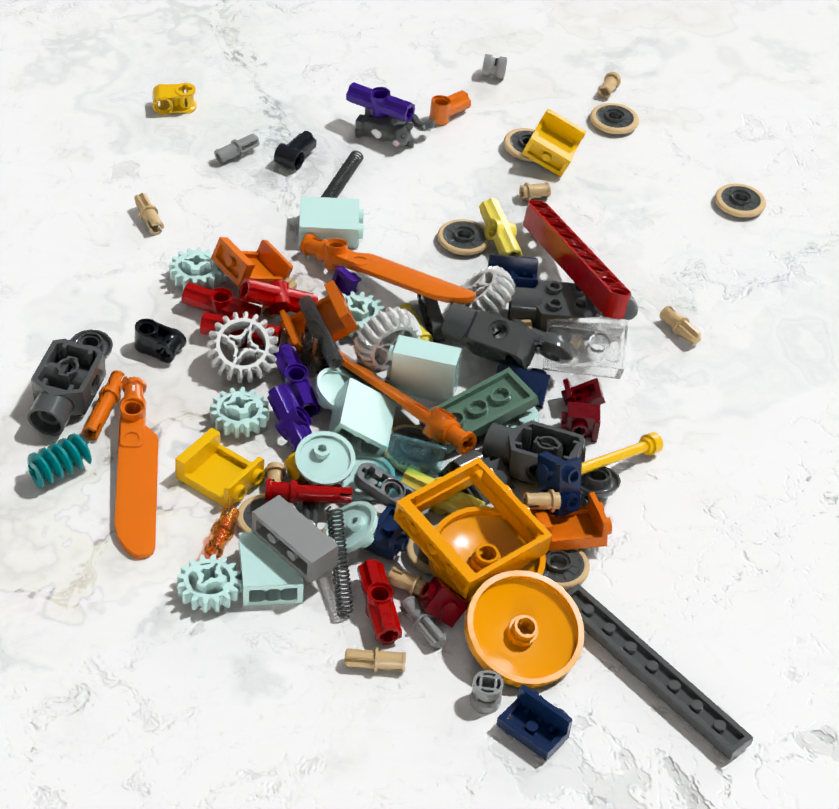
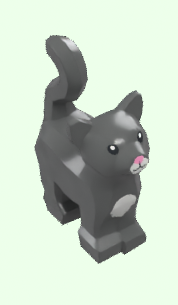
M365 108V115L360 114L356 119L355 136L356 138L369 136L379 141H390L396 147H414V142L411 139L412 128L415 127L419 131H429L433 129L436 123L434 119L422 122L416 114H413L410 122H404L390 116L377 118L372 116L370 109Z

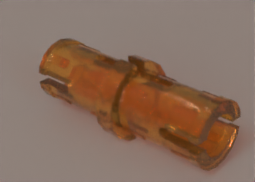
M234 506L230 507L228 514L226 513L229 507H223L218 521L211 527L210 532L212 533L204 548L205 553L209 557L218 550L216 558H220L227 542L234 535L233 528L240 515L239 510Z

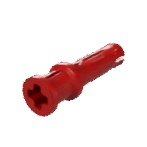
M267 478L265 503L280 495L293 505L297 504V501L349 504L352 502L353 487L300 485L295 480H290V482H274L271 478Z

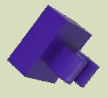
M336 267L332 280L341 293L349 296L351 291L357 293L358 289L356 287L358 282L362 281V278L354 272H349L345 267Z

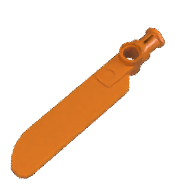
M309 233L301 241V252L307 256H316L319 261L324 262V267L328 270L335 271L336 267H345L441 302L465 304L475 300L476 294L472 290L374 254L354 252L348 249V243L343 239L320 240L314 234Z
M338 349L344 360L343 366L402 405L404 410L424 423L423 434L437 442L453 445L461 455L475 447L477 442L476 434L463 430L453 414L439 407H434L432 411L427 409Z
M129 377L122 382L124 397L121 399L115 532L119 543L128 554L136 559H145L153 555L155 551L159 439L146 426V400L143 397L147 388L146 382L139 377Z

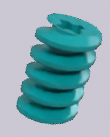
M73 433L68 435L67 439H60L57 444L51 443L48 448L39 449L38 453H30L27 457V466L37 487L43 488V478L51 484L54 482L53 473L59 479L64 478L63 469L67 473L72 474L74 473L73 464L78 469H82L84 467L82 459L91 464L92 458L85 441L79 435Z

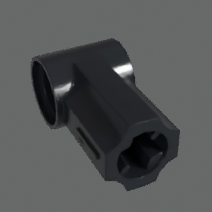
M308 131L299 133L288 144L281 143L278 145L274 153V162L294 171L299 170L305 156L316 147L317 140Z

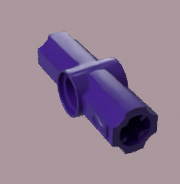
M353 82L349 85L346 93L347 101L370 109L372 116L377 118L390 116L404 122H410L415 112V104L391 96L390 90L385 87L372 89Z
M289 343L280 345L279 352L273 353V355L277 358L276 365L283 383L290 387L298 405L311 418L319 412L320 405L308 379V369L302 364L295 346H291Z
M288 385L274 386L268 391L269 396L267 399L278 419L275 426L279 434L289 442L293 452H296L301 440L312 434L309 427L312 425V420L309 414L298 405Z

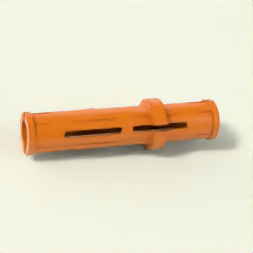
M113 371L106 386L101 388L99 399L82 429V434H85L86 438L90 440L98 439L113 406L118 404L121 398L122 382L127 379L123 372Z

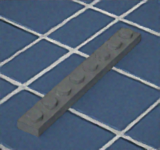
M577 584L566 591L579 609L584 631L725 757L732 760L752 744L754 737L581 585Z

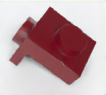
M568 378L563 380L565 390H562L561 393L566 405L568 401L600 405L606 403L598 378L572 387Z
M436 576L430 582L423 585L418 597V601L425 612L451 628L459 620L469 604L462 596L444 586L441 579Z

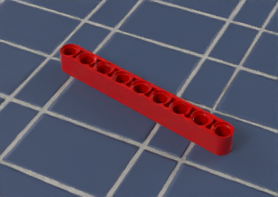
M539 200L528 201L523 226L605 316L613 319L624 318L631 294L630 290L547 203Z

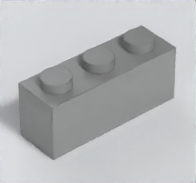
M280 495L252 511V532L310 583L337 566L339 545H337L336 541L323 533L312 520L303 516L292 503H288Z

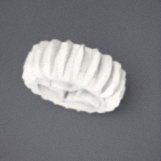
M498 265L494 267L489 266L486 270L481 269L479 273L474 274L463 285H460L463 288L472 290L476 294L474 301L462 305L476 310L480 309L486 312L494 310L499 313L511 301L516 285L511 275Z
M397 306L394 309L388 307L385 312L379 310L376 316L370 315L371 319L367 323L363 322L364 327L357 331L358 336L353 340L355 343L353 349L358 361L369 370L381 372L383 369H388L389 364H392V361L388 360L391 344L396 345L399 335L421 339L422 331L418 320L405 308L400 309Z
M246 311L243 313V318H239L237 312H234L233 320L224 316V325L216 322L215 329L217 331L209 332V337L212 340L207 341V347L211 349L207 352L208 358H214L211 361V366H220L218 369L219 375H223L227 371V380L229 381L236 375L238 383H242L243 376H247L248 382L251 383L253 382V374L261 379L263 378L262 370L270 372L271 366L269 363H276L277 358L273 353L279 352V347L275 346L278 343V337L272 336L274 334L273 327L266 328L268 324L266 319L258 323L259 315L257 314L253 315L252 319H249L248 312ZM244 329V332L240 335L235 336L230 334L229 336H227L229 333L233 331ZM253 333H256L262 339L265 351L259 349V346L253 343ZM247 339V348H244L239 354L238 347L245 344ZM221 344L226 345L227 349L234 353L232 362L224 357L220 348ZM246 359H259L250 365H241Z

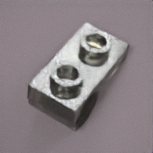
M316 320L306 321L304 332L301 333L300 337L301 353H298L302 364L308 369V378L317 377L323 369L330 367L322 353L324 336Z

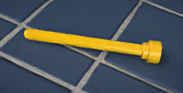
M651 432L645 434L636 444L582 462L581 475L641 453L648 456L657 454L663 449V440L658 433Z

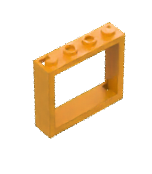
M479 457L401 498L396 503L394 520L465 600L472 597L478 588L491 577L503 572L519 570L548 552L552 539V534L546 529V526L537 520L529 507L522 504L513 494L511 488L505 485L495 475L493 469L489 468ZM473 484L528 542V544L477 573L469 567L421 513Z

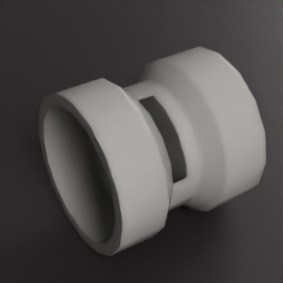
M485 54L482 76L489 77L494 75L499 79H504L507 57L500 56L499 58H494L493 55Z
M483 670L474 676L470 704L477 712L491 714L499 709L504 682L498 673L491 670Z

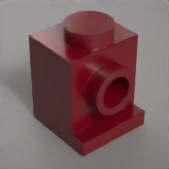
M568 401L566 412H561L560 428L581 434L584 438H591V442H597L600 428V404Z

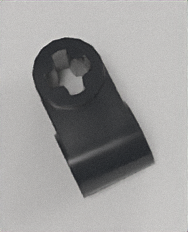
M141 319L135 324L134 345L135 349L140 353L155 357L162 362L170 363L175 359V353L186 345V337L181 331L160 324L153 319Z

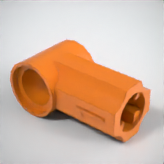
M461 90L449 96L436 95L432 97L429 120L434 119L435 125H446L449 123L450 116L470 108L471 100L468 97V93Z

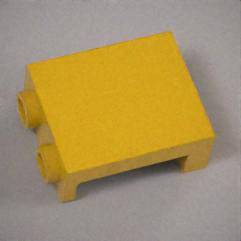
M547 109L521 154L562 177L586 131L552 110Z
M210 428L175 458L176 479L226 509H230L236 502L243 500L246 493L254 486L259 485L265 476L264 459L259 456L253 462H250L220 444V432L213 428Z

